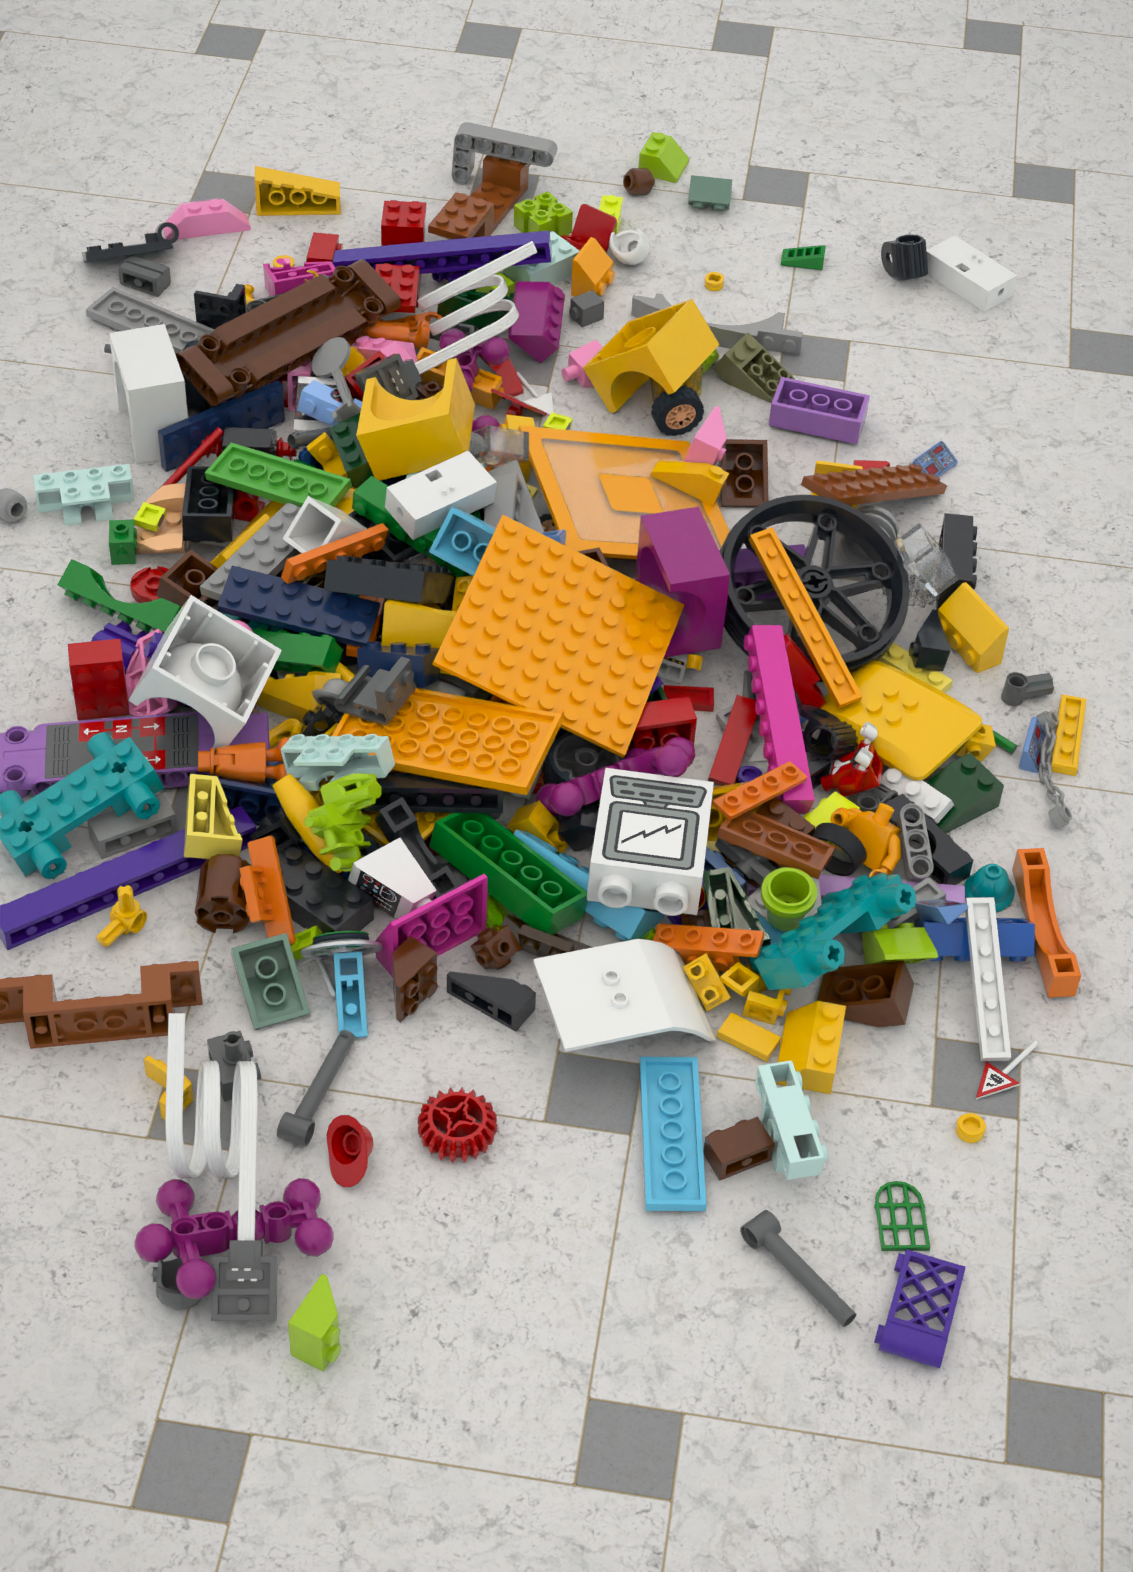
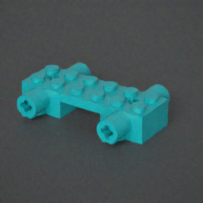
M106 732L95 734L87 744V749L94 759L27 802H24L20 794L14 790H8L0 794V840L25 877L37 869L46 879L54 880L60 874L65 873L64 870L67 867V862L62 853L72 847L65 834L111 806L118 817L131 809L139 819L147 820L152 815L158 813L160 801L155 794L164 789V786L155 769L130 737L116 744L113 738ZM145 804L149 807L147 810L144 809ZM54 863L56 868L51 870L50 865Z
M880 873L874 877H867V875L857 877L852 881L853 885L841 891L826 893L822 899V905L817 908L818 912L813 916L802 919L799 922L800 926L796 929L782 934V940L778 943L761 946L759 956L750 957L751 968L754 972L761 974L768 990L804 988L820 975L834 971L838 966L844 964V948L839 941L832 940V938L839 933L876 931L892 918L908 913L910 909L916 907L915 890L909 884L902 883L899 874L886 875V873Z

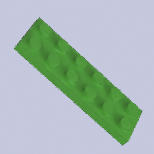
M232 442L205 472L206 479L282 504L288 502L302 507L308 496L335 507L352 487L351 479Z

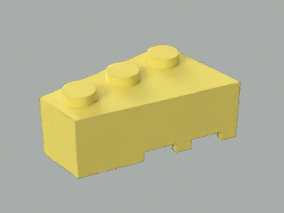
M190 774L187 793L184 857L210 859L217 854H234L240 857L242 838L237 833L234 817L230 815L227 799L218 776Z

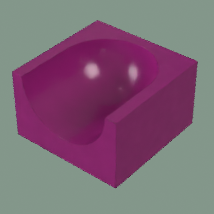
M692 507L642 515L640 517L635 580L684 604L664 658L720 649L722 646L730 573L700 508Z

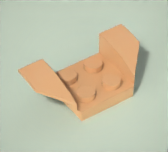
M186 483L162 486L147 499L145 503L165 508L167 515L157 532L137 526L136 554L185 553L186 541H183L182 511Z

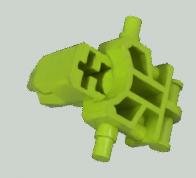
M353 773L322 785L320 790L324 805L308 811V817L304 820L305 826L311 828L314 835L325 839L327 848L319 850L320 855L334 854L330 861V867L333 871L342 870L350 872L353 863L365 857L360 856L359 850L371 846L370 841H364L363 833L360 830L365 825L370 824L371 818L369 815H362L361 809L374 805L376 799L381 796V786L376 781L377 777L375 774Z

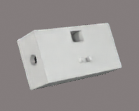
M954 235L927 250L929 273L927 275L981 311L986 312L1013 297L1017 275Z
M466 451L387 487L385 508L414 540L440 528L451 507L460 508L470 514L494 503L497 482L469 451Z

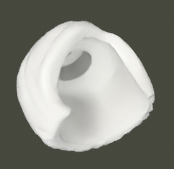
M637 229V231L625 230L616 235L615 232H612L609 246L614 257L619 262L626 265H636L648 256L650 240L648 235L640 229Z

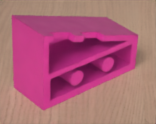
M304 262V266L291 267L290 263H283V267H270V263L263 264L265 288L270 296L286 293L305 283V280L314 278L312 273L306 272L307 270L317 272L318 276L320 274L331 276L335 266L332 262Z

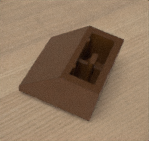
M412 936L406 939L392 953L396 1020L402 1022L408 1015H413L417 1011L419 1004L426 998H430L438 987L437 952Z

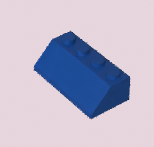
M921 917L914 921L915 928H925L937 950L938 958L931 959L930 961H943V956H954L956 961H970L966 918L957 917L950 924L926 920ZM996 918L1000 957H1009V961L1016 962L1026 961V957H1034L1035 923L1024 918Z

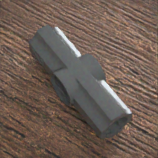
M717 838L716 848L734 862V866L751 881L754 880L761 887L765 877L778 869L770 863L768 858L756 856L749 850L737 845H730L723 839Z

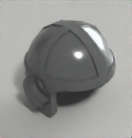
M181 1258L165 1262L159 1260L158 1267H153L152 1277L153 1282H156V1294L161 1303L171 1309L180 1311L197 1305L201 1299H189L182 1295L177 1288L176 1275L178 1269L182 1266Z

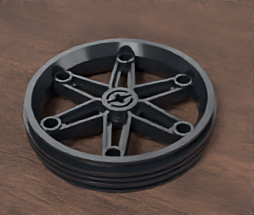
M790 495L775 498L759 505L742 517L728 533L720 549V554L730 573L724 628L735 644L747 656L749 654L744 649V637L748 635L751 626L755 624L746 612L784 610L785 608L779 597L757 599L756 595L775 591L770 579L748 586L735 587L734 569L736 558L744 544L757 557L749 541L750 535L763 531L769 526L784 522L814 524L804 557L781 540L780 542L822 621L857 648L849 653L841 654L850 674L871 661H878L889 650L906 619L909 603V581L898 549L877 523L864 513L843 502L815 495ZM835 532L855 543L867 554L874 564L832 567ZM818 539L824 541L821 567L810 565ZM861 576L865 578V581L838 588L834 587L832 579ZM885 587L887 610L884 623L879 632L847 597ZM831 601L856 627L853 629L826 605ZM789 618V637L814 665ZM818 673L820 680L817 682H823L820 674Z

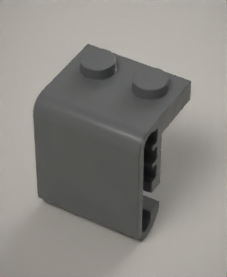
M400 657L390 671L379 669L373 677L367 676L370 673L369 665L362 666L335 699V708L348 715L381 725H388L415 691L411 659Z

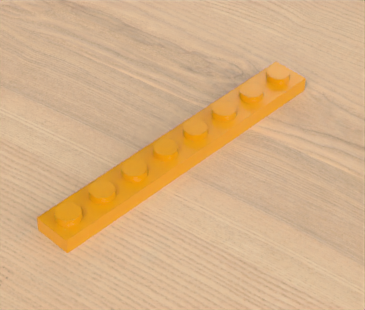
M773 527L751 534L749 541L837 709L860 701L863 696Z

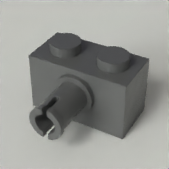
M241 1030L231 1031L225 1035L207 1039L210 1061H217L219 1064L220 1091L224 1102L232 1100L234 1073L237 1062L251 1061V1057H253L251 1043L249 1040L244 1041ZM256 1062L257 1080H261L260 1069Z

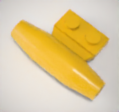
M289 773L274 783L272 787L286 816L311 852L321 862L330 867V861L334 854L320 855L319 850L327 848L325 839L314 835L312 829L304 824L305 818L308 817V811L324 805L322 794L317 791L308 792Z

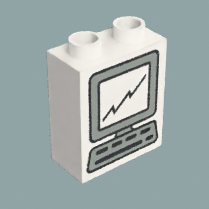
M605 768L590 862L587 900L601 902L611 908L633 906L655 909L662 914L670 916L682 913L697 915L714 782Z

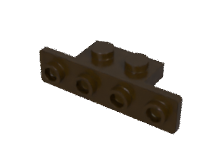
M506 915L501 926H509L521 945L522 950L540 957L593 948L557 933L550 935L530 927L523 920L510 915Z

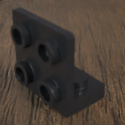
M236 284L232 292L228 293V296L195 291L196 322L215 330L217 327L246 313L245 285Z

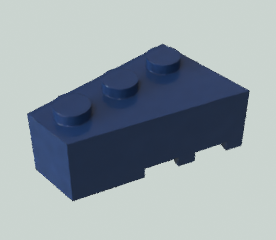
M380 641L366 642L365 646L357 649L358 671L362 666L369 665L370 673L367 676L373 677L379 669L390 671L400 657L411 659L414 682H417V687L424 688L440 679V668L432 665L440 648H431L429 643L415 644V647H406L404 642L391 643V646H382Z

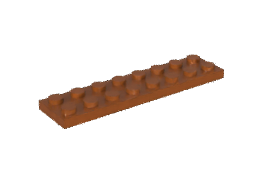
M912 463L906 466H884L878 469L843 470V472H829L828 474L815 473V475L804 476L801 482L803 487L816 495L831 498L847 505L944 494L947 488L946 484L940 482L938 476L922 472V467Z

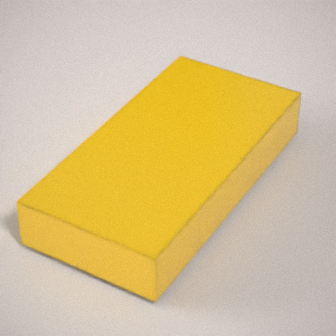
M732 1012L717 1032V1038L765 1062L769 1060L781 1042L780 1036Z

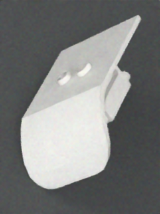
M634 939L533 959L537 976L556 1026V1036L561 1040L565 1052L671 1030L692 1033L707 1041L716 1040L703 1004L682 968L685 966L682 957L673 948L663 943L645 939Z

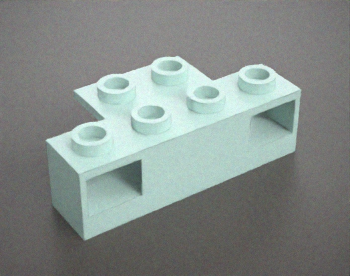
M129 464L33 475L38 512L63 510L65 525L82 523L80 512L85 506H91L95 510L96 521L113 519L111 504L134 501Z
M297 734L290 737L281 748L287 775L291 773L295 778H301L298 782L307 791H318L320 789L319 782L323 778L328 781L330 776H334L330 782L353 773L375 774L377 778H385L395 766L389 737L377 736L376 734L366 736H353L352 734L329 736L327 734L304 736L303 734ZM368 753H376L377 755H368Z
M792 1060L758 1066L755 1084L763 1106L761 1123L773 1142H777V1150L773 1151L772 1156L775 1171H784L787 1180L821 1175L824 1162L828 1159L827 1150L824 1144H820L818 1123L816 1119L811 1118L808 1095H803V1083L800 1072L795 1071ZM786 1081L787 1086L777 1088L775 1082ZM793 1136L796 1137V1140H797V1143H798V1146H799V1149H800V1152H801V1155H802V1159L800 1158V1155H799V1152H798V1149H797V1146H796V1143H795V1140H794V1137H793Z

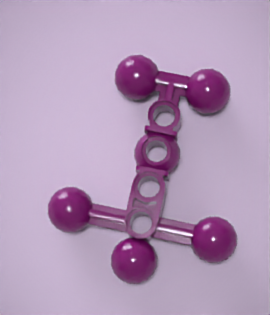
M458 329L445 331L440 337V349L465 338L466 335ZM498 336L492 337L455 356L470 393L473 390L475 378L479 374L476 362L478 355H482L483 359L491 365H500L508 359L510 348L503 338ZM482 415L473 420L472 432L481 434L486 439V444H491L499 437L500 424L495 417Z
M682 737L670 739L664 747L660 746L650 750L633 748L626 753L624 760L595 770L593 773H588L560 784L548 783L543 785L536 793L535 802L540 801L553 816H573L583 805L601 799L605 768L680 777L693 763L695 748L689 740Z
M298 1178L285 1187L283 1202L274 1201L266 1206L259 1205L260 1212L255 1209V1240L264 1239L265 1244H269V1242L282 1243L290 1239L292 1228H297L295 1243L302 1253L314 1257L326 1253L332 1247L334 1232L327 1221L317 1217L316 1209L321 1201V1193L318 1186L309 1179ZM171 1179L158 1188L156 1203L160 1211L171 1217V1231L162 1224H148L136 1234L134 1247L139 1257L146 1262L158 1263L159 1260H165L172 1252L174 1256L181 1258L182 1266L178 1269L176 1275L177 1288L182 1295L189 1299H201L214 1289L216 1274L210 1263L200 1259V1257L225 1252L230 1249V1240H238V1210L232 1216H230L229 1210L225 1211V1213L217 1211L189 1216V1211L193 1208L195 1201L194 1191L190 1184L184 1180Z

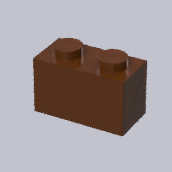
M755 1117L750 1120H741L727 1129L711 1132L705 1137L703 1154L719 1181L771 1161L775 1143L759 1118Z

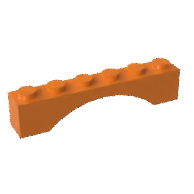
M1044 848L1017 849L1012 872L1025 919L1035 923L1034 950L1047 997L1075 996L1081 979V972L1076 955L1066 945L1057 922L1052 898L1050 867Z

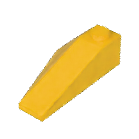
M312 671L308 672L307 676L295 677L294 674H287L285 679L275 680L272 677H268L256 702V706L289 719L296 718L301 722L309 709L313 711L318 705L313 698L312 691L322 689L324 684L330 679H342V674ZM318 721L314 724V728L325 730L328 726L325 721Z

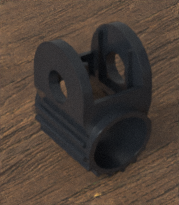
M902 235L894 241L883 243L881 259L884 269L889 275L898 277L899 280H909L929 274L926 240L922 236Z
M806 704L801 706L799 715L808 720L804 732L802 731L806 752L810 753L812 757L817 758V760L824 759L826 761V759H829L831 761L855 751V746H858L856 743L858 737H856V730L852 728V725L847 724L846 721L841 722L836 716L821 708ZM822 728L817 739L812 737L817 729ZM831 734L833 735V737H834V739H835V747H834V748L832 747V744H831Z

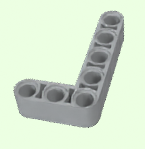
M465 122L460 125L454 139L451 176L457 184H466L474 169L475 152L536 166L549 167L554 161L558 147L554 141Z

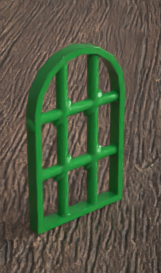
M901 1181L888 1182L881 1186L876 1193L874 1205L881 1251H906V1249L911 1251H930L924 1209L925 1204L920 1192L914 1186ZM891 1187L903 1188V1203H893ZM887 1189V1203H879V1196ZM908 1190L917 1197L919 1203L909 1202ZM915 1207H920L922 1224L913 1225L911 1210ZM880 1208H889L890 1225H882ZM896 1208H906L908 1220L906 1225H896L894 1211ZM909 1229L911 1245H899V1230ZM916 1229H923L926 1245H916L914 1235ZM883 1230H893L895 1245H885Z

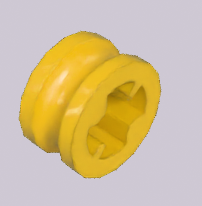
M718 272L706 274L705 288L710 291L721 290L724 285V276Z

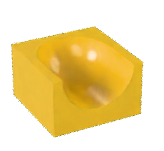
M693 299L627 322L583 367V370L609 412L613 413L650 378L656 380L665 389L667 394L675 393L719 346V343Z
M457 358L447 360L443 389L436 395L423 400L398 398L387 392L379 384L376 377L366 380L356 436L376 479L384 480L424 471L469 451L475 403Z
M389 599L384 605L382 646H391V643L404 642L406 647H415V644L429 643L431 648H440L457 611L442 610L437 603H418ZM440 669V673L452 675V674H450V673H448V672H446V671Z

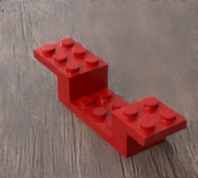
M384 201L381 221V246L425 242L427 203L419 201ZM376 264L375 271L397 293L401 300L400 308L394 312L415 313L419 305L417 301L420 296L422 278L420 266Z

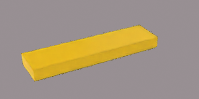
M1061 694L1058 710L1059 724L1056 725V740L1051 760L1052 772L1076 776L1087 700L1085 698Z

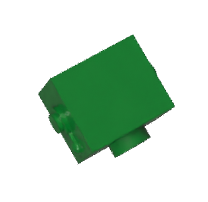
M134 519L109 520L111 565L136 564L137 529L134 525Z

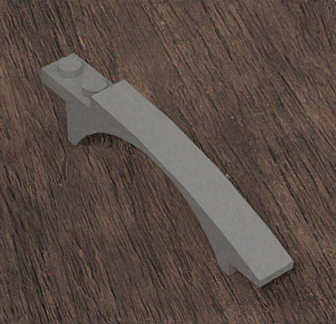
M656 293L655 298L633 295L631 315L640 318L672 305L665 299L663 294ZM778 312L765 320L744 325L707 323L718 341L719 347L731 349L748 332L766 350L800 355L803 332L783 329L785 313Z

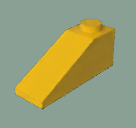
M658 461L650 473V476L711 506L714 505L729 475L722 468L709 463Z

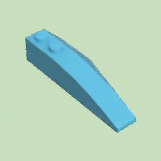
M451 507L429 552L474 576L496 528L460 508Z
M515 830L513 835L588 891L590 868L585 866L580 868L578 866L579 860L560 852L557 855L558 849L528 831ZM588 901L585 912L594 917V923L603 928H608L609 926L616 931L614 935L623 941L643 939L665 917V914L655 909L633 906L611 908L595 901Z

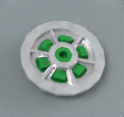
M330 932L313 937V945L302 949L301 956L310 959H334V953L361 951L362 956L381 951L383 945L376 941H370L367 932Z

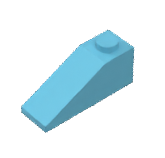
M362 951L334 953L338 1033L342 1030H347L355 1038L368 1037Z

